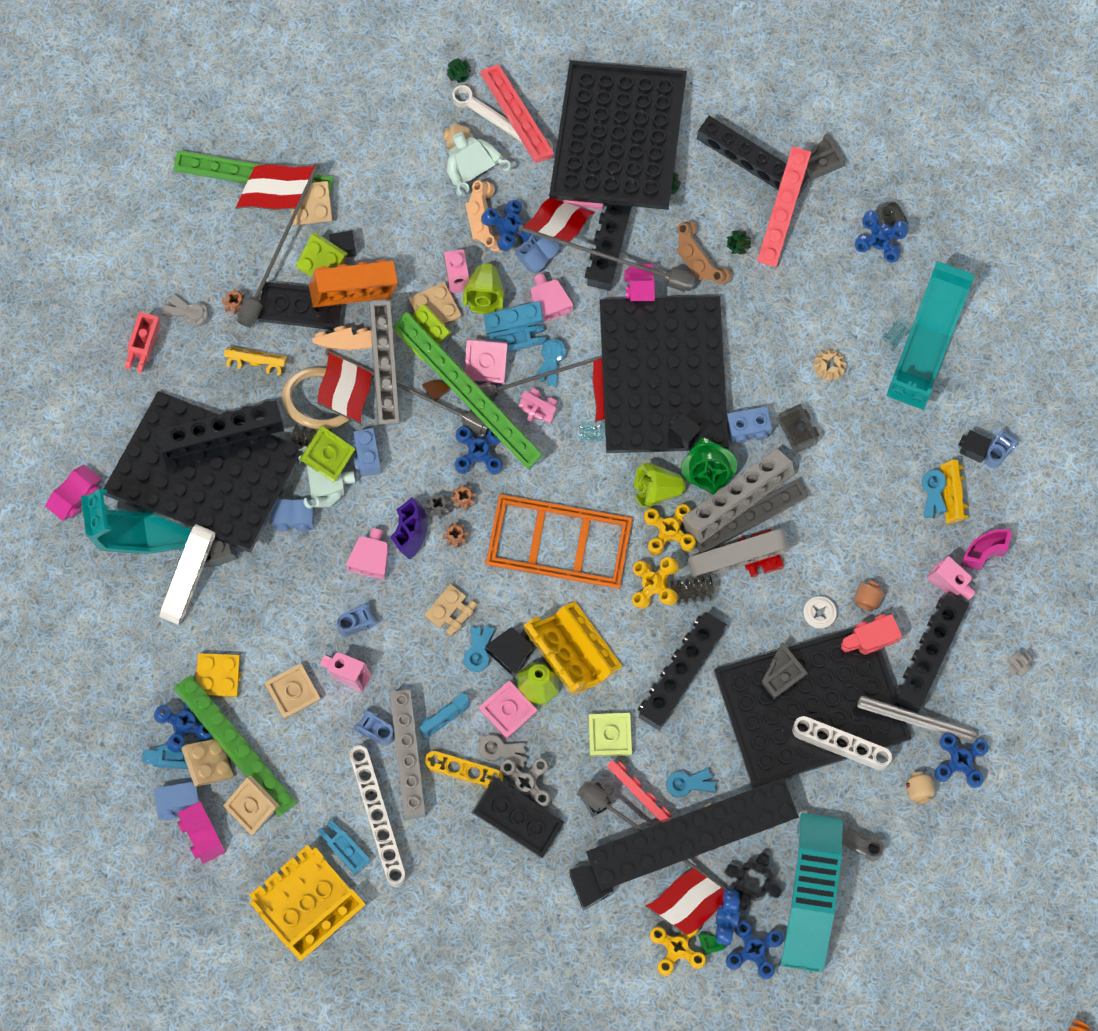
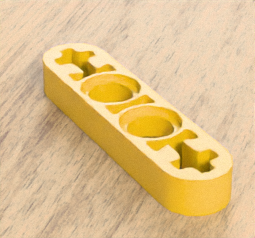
M431 751L425 756L426 768L442 775L485 788L491 780L485 778V782H481L483 771H487L486 776L493 777L496 774L498 779L504 780L503 774L499 770L437 751ZM436 756L437 761L443 763V759H447L445 770H442V765L438 763L431 766V762L428 760ZM451 762H457L460 765V769L458 772L452 773L448 770V765ZM472 768L480 771V776L476 779L468 776V772Z

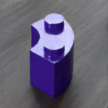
M413 497L396 509L399 515V524L396 531L390 536L399 551L409 560L421 548L428 526L423 506Z

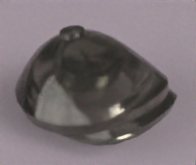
M889 201L877 207L876 212L879 215L880 224H887L890 227H893L897 221H904L908 224L905 214L897 203Z

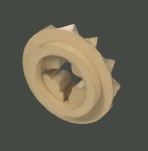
M828 349L821 351L814 360L815 372L824 380L832 381L840 378L846 369L844 355L838 353L837 350ZM832 358H834L833 365H835V367L831 366V368H829L828 371H826L827 363H825V361L829 362L830 360H832Z

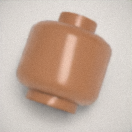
M871 580L868 583H860L854 596V601L857 603L856 606L872 612V609H878L884 596V591L879 588L880 584Z

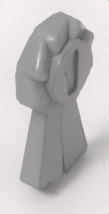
M175 294L172 295V298L168 299V303L172 306L163 305V310L161 311L163 316L185 317L187 324L194 327L205 324L209 318V312L205 305L198 302L187 305Z
M487 735L480 740L478 751L485 760L495 761L502 757L506 760L514 761L521 768H524V762L527 761L526 757L518 755L526 754L524 749L525 743L504 744L498 736Z

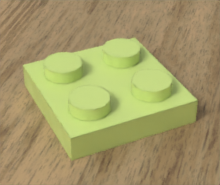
M630 713L588 714L590 757L632 756Z

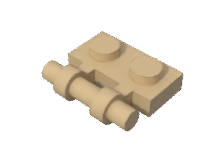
M450 584L424 614V617L439 629L445 623L449 625L445 633L452 637L456 631L459 632L462 628L463 622L474 614L473 610L478 605L472 600L467 606L462 604L466 596ZM458 609L461 613L454 620L451 616Z

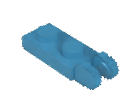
M543 325L526 326L488 334L489 341L508 342L507 352L543 345L547 341L546 337L532 339L530 337V334L543 332L545 330Z
M464 693L459 694V696L454 697L451 705L443 706L439 709L437 715L432 718H426L419 727L424 739L429 738L466 711L470 706L468 695Z
M330 819L327 824L337 835L331 839L321 828L317 832L327 842L328 847L356 876L371 860L345 831L341 830Z

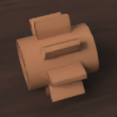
M236 289L230 293L226 291L227 297L222 299V304L226 305L224 307L225 312L230 310L233 316H235L236 312H239L244 301L242 299L245 297L244 292L239 294Z
M461 484L460 489H453V494L456 496L451 497V502H456V509L462 507L467 511L469 505L475 506L474 501L471 499L476 498V493L471 494V486L465 488ZM467 495V499L460 500V496L464 497Z
M453 522V526L450 528L445 526L448 534H443V539H448L447 547L454 545L458 549L459 544L466 545V541L463 538L468 537V532H463L464 525L457 526ZM454 532H457L458 535L456 539L453 537Z

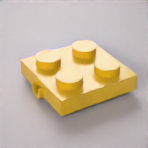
M198 653L197 670H195L194 679H196L208 696L238 697V683L241 681V672H239L240 655Z

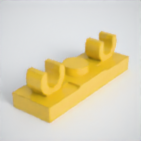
M228 346L224 352V357H229L226 362L227 367L231 366L232 360L238 362L237 369L242 367L243 360L249 362V365L252 366L269 364L266 368V373L270 374L271 367H276L278 376L282 373V367L286 365L288 356L233 346Z
M953 459L940 465V472L946 476L947 486L943 490V500L948 509V512L945 513L946 524H953L969 518L968 515H964V509L968 508V506L963 504L962 501L963 490L961 480H964L965 477L960 476L959 473L964 468L958 464V460Z

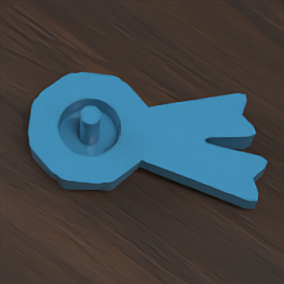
M552 338L544 342L541 353L545 361L536 375L557 369V363L562 361L566 355V347L562 341ZM557 373L548 376L547 386H557Z
M930 470L922 478V487L928 493L924 518L931 517L934 519L935 507L938 515L948 512L941 495L947 486L946 476L939 470Z
M485 625L482 636H480V626L470 628L472 648L465 652L463 659L464 665L469 671L481 672L488 666L489 655L485 651V646L495 631L494 627L489 628L488 625Z
M705 769L690 777L684 772H674L668 777L666 787L669 794L679 798L686 796L690 790L715 793L717 782H703L713 777L709 774V769Z

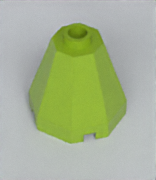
M489 263L477 266L464 287L463 305L465 307L469 305L470 310L478 314H489L495 312L497 308L498 311L503 309L504 291L498 269Z
M642 463L641 467L636 468L634 489H638V494H635V500L641 508H649L674 499L685 491V480L680 474L650 463Z
M530 662L518 673L517 689L531 704L547 705L551 699L559 694V677L548 663Z

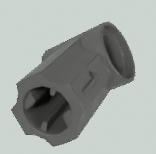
M848 828L842 840L843 846L865 856L870 861L880 859L884 850L883 843L879 839H872L851 828ZM872 845L877 846L879 853L871 854L868 851V847Z

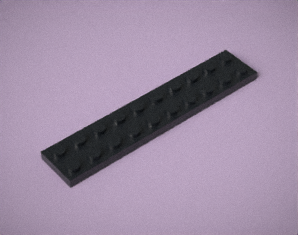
M781 778L586 851L601 892L797 819L799 816L785 779Z

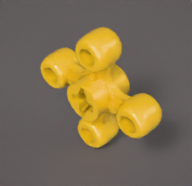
M679 505L675 510L674 517L666 519L661 518L659 512L654 508L645 511L644 522L648 526H655L659 529L658 537L651 539L648 543V551L651 555H661L664 551V545L667 542L677 541L681 549L686 552H690L695 548V537L691 534H684L680 530V525L683 523L682 518L691 511L688 505Z
M671 557L663 558L660 562V570L655 573L652 572L650 564L645 561H637L633 565V572L642 578V585L644 587L641 592H636L632 596V603L635 607L646 609L650 605V597L653 594H659V600L665 605L672 606L677 602L678 595L674 590L668 588L669 583L667 580L668 575L675 574L678 571L679 563L677 560Z
M660 926L651 929L649 934L650 940L655 944L664 945L667 949V956L657 964V971L661 976L671 975L674 970V963L678 959H686L694 969H701L705 966V955L701 952L692 951L688 946L689 939L697 934L699 928L687 936L681 932L677 937L668 936L665 929ZM659 932L662 937L656 938L654 933ZM678 943L681 944V949L683 951L678 950V952H675V947L673 945L677 946ZM694 958H700L701 963H695ZM662 965H667L669 970H663Z

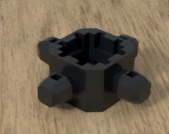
M765 853L759 854L755 862L749 861L744 863L741 870L738 869V866L728 864L725 870L726 876L731 879L733 877L737 879L734 888L742 895L739 896L740 909L746 910L751 903L750 899L755 902L762 900L765 893H768L770 897L779 898L782 892L781 887L776 884H770L773 875L771 870L766 868L770 856ZM747 869L762 874L766 878L760 893H754L740 885Z

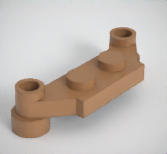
M692 221L680 223L677 227L679 247L676 251L698 281L707 279L719 284L729 283L732 279L731 271L727 268L717 269L694 239V236L698 233L697 224Z

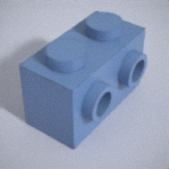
M767 406L727 413L730 442L741 444L752 438L763 440L771 434L772 427Z
M374 428L353 431L354 438L350 439L351 446L357 452V457L354 458L355 469H360L361 477L381 474Z
M193 782L153 789L158 820L169 821L179 817L178 812L199 802L197 788Z

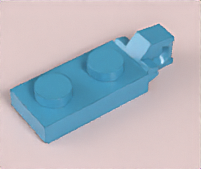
M159 745V747H154V750H143V763H150L158 768L188 769L182 750L172 752L168 749L167 745Z

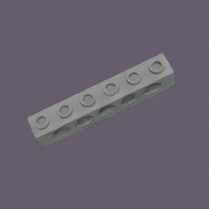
M390 301L370 302L369 315L378 426L399 424L391 304Z
M777 448L768 453L740 476L735 477L732 482L720 488L713 496L704 500L694 510L689 511L682 518L685 530L693 535L700 544L795 475L793 462Z
M411 690L390 692L404 818L405 820L422 818L426 816Z

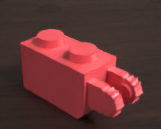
M139 312L127 350L129 354L125 364L126 369H131L134 358L140 359L137 372L143 373L146 362L150 360L161 327L159 317Z
M882 614L874 618L875 621L867 624V621L857 624L852 635L842 640L841 649L846 653L859 649L860 653L867 655L900 642L902 635L893 615L886 616V614Z

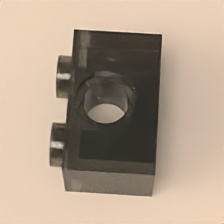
M801 404L779 413L777 418L794 454L816 446L819 438L817 428L815 426L812 427L809 421L811 419L807 409H803ZM800 425L805 430L799 432L794 427Z

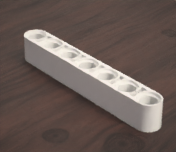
M355 746L350 751V760L386 880L392 887H399L405 882V871L370 756L364 746ZM357 753H363L365 758L362 761H356L354 756ZM364 772L371 774V778L367 781L360 779V775ZM369 792H375L377 798L369 801L366 799V795ZM375 812H381L383 818L375 821L372 819V815ZM385 831L389 834V838L385 841L378 839V834ZM391 851L395 853L396 856L393 860L387 861L384 859L386 852ZM396 871L401 873L400 880L393 881L390 879L391 873Z

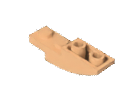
M345 325L334 328L335 332L327 334L326 331L314 334L315 338L311 340L312 344L332 350L354 351L372 348L371 330L368 331L367 328L359 329L353 335L351 327L346 329Z

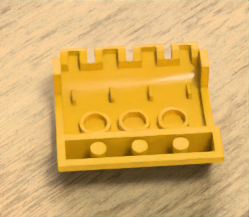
M576 601L563 606L555 615L541 620L537 616L524 624V630L530 640L541 652V655L546 659L572 697L596 687L623 668Z
M308 845L296 854L299 858L298 861L292 857L280 867V870L283 872L282 875L276 871L263 882L266 885L265 889L259 885L249 894L252 899L249 902L250 905L300 962L366 906L353 889H350L325 861L324 856L315 847L311 849Z

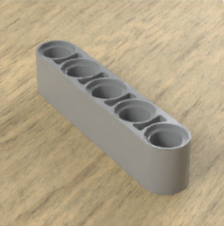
M779 529L688 558V563L693 579L697 580L789 551V546L784 530Z

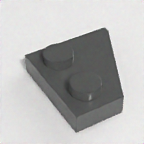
M828 133L811 150L805 171L809 181L845 166L843 157Z
M782 642L761 684L773 699H776L807 676L808 673Z

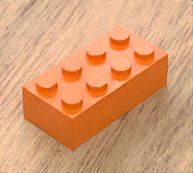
M379 260L369 264L367 262H360L351 266L341 264L334 268L326 266L314 270L309 283L313 308L392 298L398 284L394 262Z

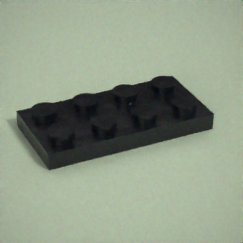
M265 282L260 303L263 305V308L258 317V322L334 330V328L339 327L342 304L313 308L309 286Z
M492 777L471 812L540 858L544 857L564 821L496 777Z

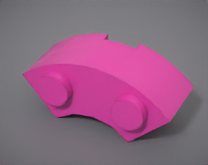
M639 264L653 269V264ZM628 266V270H624V281L628 282L629 285L626 286V299H630V301H655L653 273Z
M85 465L74 469L64 483L52 492L45 507L62 521L69 517L74 518L82 507L81 495L88 496L100 489L98 486L102 479Z
M992 530L975 539L964 554L960 566L980 571L989 558L1005 556L1009 548L1012 530Z
M200 801L177 813L180 821L177 823L182 833L187 832L193 844L190 849L195 859L199 857L202 864L226 853Z

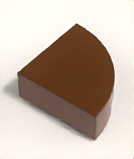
M428 381L422 384L423 389L434 400H438L450 391V387L440 381Z

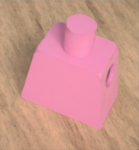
M463 249L444 252L450 294L463 292L465 285L469 281L465 252ZM456 279H463L461 282H454Z
M543 273L533 278L536 286L530 289L532 303L542 302L545 322L573 312V304L557 279L548 282Z
M372 528L369 538L359 537L347 561V571L385 580L388 543L381 541L382 530Z
M949 556L939 561L926 577L944 592L954 596L961 594L967 600H970L976 590L968 585L972 577Z
M339 652L334 657L326 654L321 661V666L327 668L333 679L363 693L372 676L365 663Z

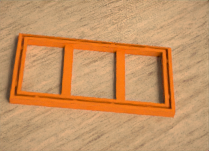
M499 494L488 555L485 562L489 566L619 589L621 587V577L632 518ZM506 505L538 511L528 563L496 558ZM546 512L583 519L573 571L536 565ZM590 520L622 526L613 579L581 573Z

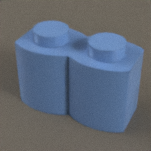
M531 234L529 239L518 248L515 255L528 271L537 273L544 269L548 259L558 253L561 244Z
M279 499L271 515L272 528H276L277 531H288V528H296L297 531L307 532L314 527V507L307 508L303 500Z

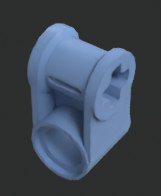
M1004 428L996 436L984 457L985 464L990 468L999 467L1020 441V439H1015L1007 434ZM990 454L998 455L999 459L992 458Z
M363 604L341 614L337 619L339 634L350 636L375 626L378 621L374 619L370 611V604ZM349 621L352 626L346 629L341 626V623Z
M364 710V716L358 725H355L353 728L380 745H390L394 741L392 726L379 719L370 711ZM387 730L390 732V735L387 738L379 737L380 732Z

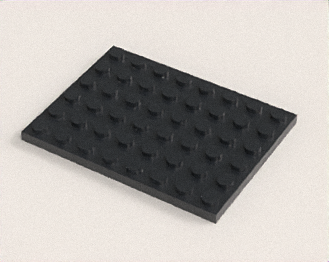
M570 60L549 198L669 210L687 71Z
M720 296L655 298V301L600 299L606 453L690 451L700 438H708L710 441L728 449ZM682 413L702 428L700 436L688 449L668 435L669 423L674 417H679Z
M157 391L103 488L107 491L105 496L191 530L197 524L215 532L214 539L251 553L300 461L299 456L304 453L299 451L303 447L269 434L164 461L157 435L158 430L167 426L173 427L187 421L193 422L201 420L206 416L213 417L219 414ZM220 427V428H218V429H216V430H217V431H220V430H223L224 428H223V427ZM198 433L197 436H201L204 433ZM178 438L176 441H181L184 438Z
M856 627L787 647L808 674L776 699H773L761 683L777 651L714 669L713 672L752 788L849 759L795 737L792 731L796 719L802 716L814 719L884 748L911 741L912 738L906 722L857 706L859 698L865 696L900 707L895 704L897 696L894 695L895 689L881 649L867 655L860 653L859 649L847 653L841 649L842 640L852 635ZM805 724L797 725L799 731H808V727ZM823 731L817 733L818 738L821 740L828 738L827 734ZM837 740L839 747H847L845 740ZM856 748L858 754H867L865 748Z

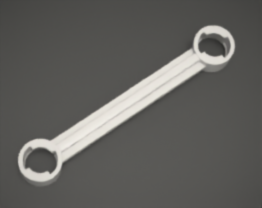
M459 85L453 90L452 99L457 107L470 108L522 142L509 120L474 98L469 87ZM468 93L469 98L466 101H458L455 95ZM545 138L553 151L552 142L549 139Z

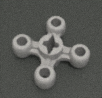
M540 757L534 760L531 770L525 773L520 772L512 760L507 759L501 763V773L514 780V789L522 795L530 794L534 798L535 803L541 807H546L550 804V794L547 791L540 790L536 784L537 778L549 770V762L545 758ZM541 762L544 763V768L539 770L537 765ZM506 765H512L511 771H505ZM520 778L524 780L529 778V784L532 788H521ZM541 795L546 796V801L543 803L539 801Z

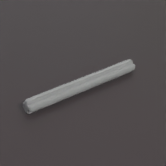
M861 696L858 700L857 706L871 712L942 734L950 733L955 738L968 742H973L976 739L977 732L975 730L865 696Z

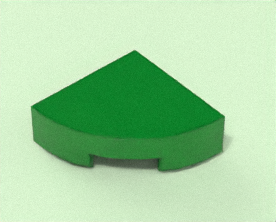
M698 934L704 955L725 950L723 944L716 942V937L709 934Z

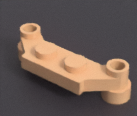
M477 180L472 185L473 192L469 202L465 203L473 240L484 243L492 251L501 253L503 251L497 246L500 236H495L492 226H486L481 221L483 212L488 209L486 198L493 196L495 187L487 181Z

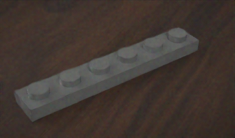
M796 479L762 498L700 544L696 540V547L700 553L710 551L807 499L808 495L799 480Z

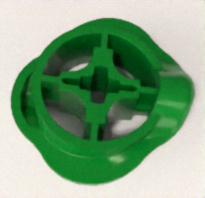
M700 438L682 461V475L689 483L714 495L720 488L725 487L736 473L737 459L730 450L710 441L708 438Z

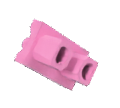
M532 388L529 392L524 391L518 407L524 409L523 411L529 414L527 420L532 422L534 418H537L540 421L544 420L551 423L556 412L557 400L551 397L546 401L539 399L541 393L535 388Z

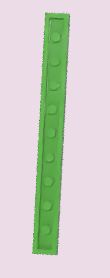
M405 312L392 327L527 469H531L544 454L408 312Z

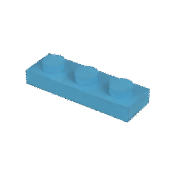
M537 301L485 314L486 334L545 322L542 302Z

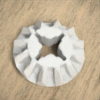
M813 597L804 606V618L808 625L813 626L815 629H825L834 622L836 607L826 597ZM825 608L823 613L825 617L819 616L814 618L816 614L815 609L821 610Z

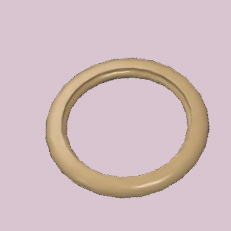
M311 367L300 370L286 381L282 389V404L287 414L297 423L311 429H319L321 426H324L326 429H333L349 420L342 415L329 420L312 419L301 414L292 403L294 387L304 379L324 377L327 368Z

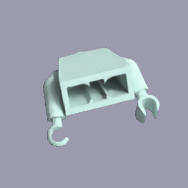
M463 132L457 133L452 137L456 146L448 151L447 174L453 184L457 186V195H462L460 187L464 188L466 193H468L469 185L467 182L494 166L495 163L500 165L507 163L508 167L503 169V171H508L511 168V163L508 160H502L503 156L484 140H476L473 137L466 139Z
M305 446V447L299 449V451H303V452H304V451L306 450L307 446ZM307 465L312 500L308 504L307 498H304V505L307 508L331 507L344 495L343 484L355 483L354 471L341 472L336 481L332 483Z

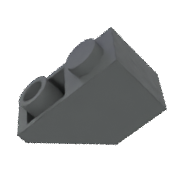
M214 539L203 568L223 565L238 559L235 547Z

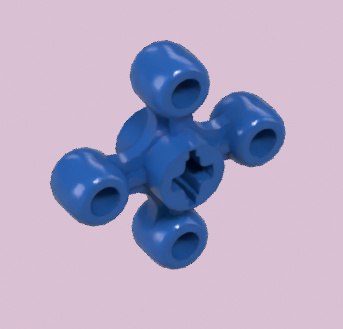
M510 200L504 208L506 216L504 217L499 216L498 211L494 208L486 209L481 216V221L484 225L498 226L497 231L501 237L497 241V246L504 252L509 251L514 246L515 238L513 235H520L523 242H526L531 236L529 233L523 231L520 233L518 231L519 226L522 225V220L518 216L522 210V205L517 200Z
M873 210L867 211L863 216L862 223L865 228L871 229L872 234H860L855 241L856 250L866 252L870 246L879 250L884 249L885 260L890 263L896 262L900 257L901 250L899 246L892 244L891 240L893 238H905L909 231L908 224L904 221H897L893 227L883 223L880 224L878 213Z
M461 426L456 430V440L461 444L467 445L469 449L466 456L459 457L455 461V470L458 473L466 474L469 472L471 465L475 461L485 463L487 471L492 475H497L502 471V461L497 457L491 456L489 452L492 445L501 443L498 437L492 436L494 433L490 429L484 439L473 438L471 430L466 426ZM477 448L478 450H480L482 448L483 452H475V449Z
M183 702L184 711L179 714L171 712V709L166 705L158 706L154 712L156 722L161 724L167 722L173 725L174 734L167 741V747L172 752H179L185 743L184 736L189 733L197 735L200 741H208L212 738V735L203 724L195 722L194 713L185 702Z
M943 734L939 740V745L943 750L950 753L951 760L948 764L939 765L935 769V778L940 782H946L950 779L953 772L958 771L965 774L967 784L970 787H980L983 784L984 776L973 768L972 761L975 757H982L988 752V743L985 740L978 739L972 744L970 749L965 750L957 746L956 738L953 734ZM945 740H949L951 744H946ZM977 746H981L983 750H978ZM964 758L966 761L959 763L957 760ZM940 771H944L946 776L941 775ZM972 777H976L978 782L973 781Z
M725 889L722 900L723 906L719 905L717 911L715 935L717 936V943L730 945L733 937L732 928H737L739 921L740 898L738 891Z
M739 921L737 928H734V932L737 937L743 940L744 948L741 952H733L727 955L726 966L731 970H737L743 962L751 960L758 967L759 977L765 980L770 979L775 973V968L765 959V952L768 948H777L782 944V933L778 930H772L764 939L758 940L752 936L751 925L747 921ZM739 927H745L746 932H741ZM776 936L778 941H772L771 937ZM752 945H753L754 948H756V947H758V948L761 947V948L758 950L757 955H756L755 952H752V953L750 952V953H748V952L751 950V948H752L751 946H752ZM735 958L738 963L732 964L730 959ZM768 968L770 973L765 974L762 969Z

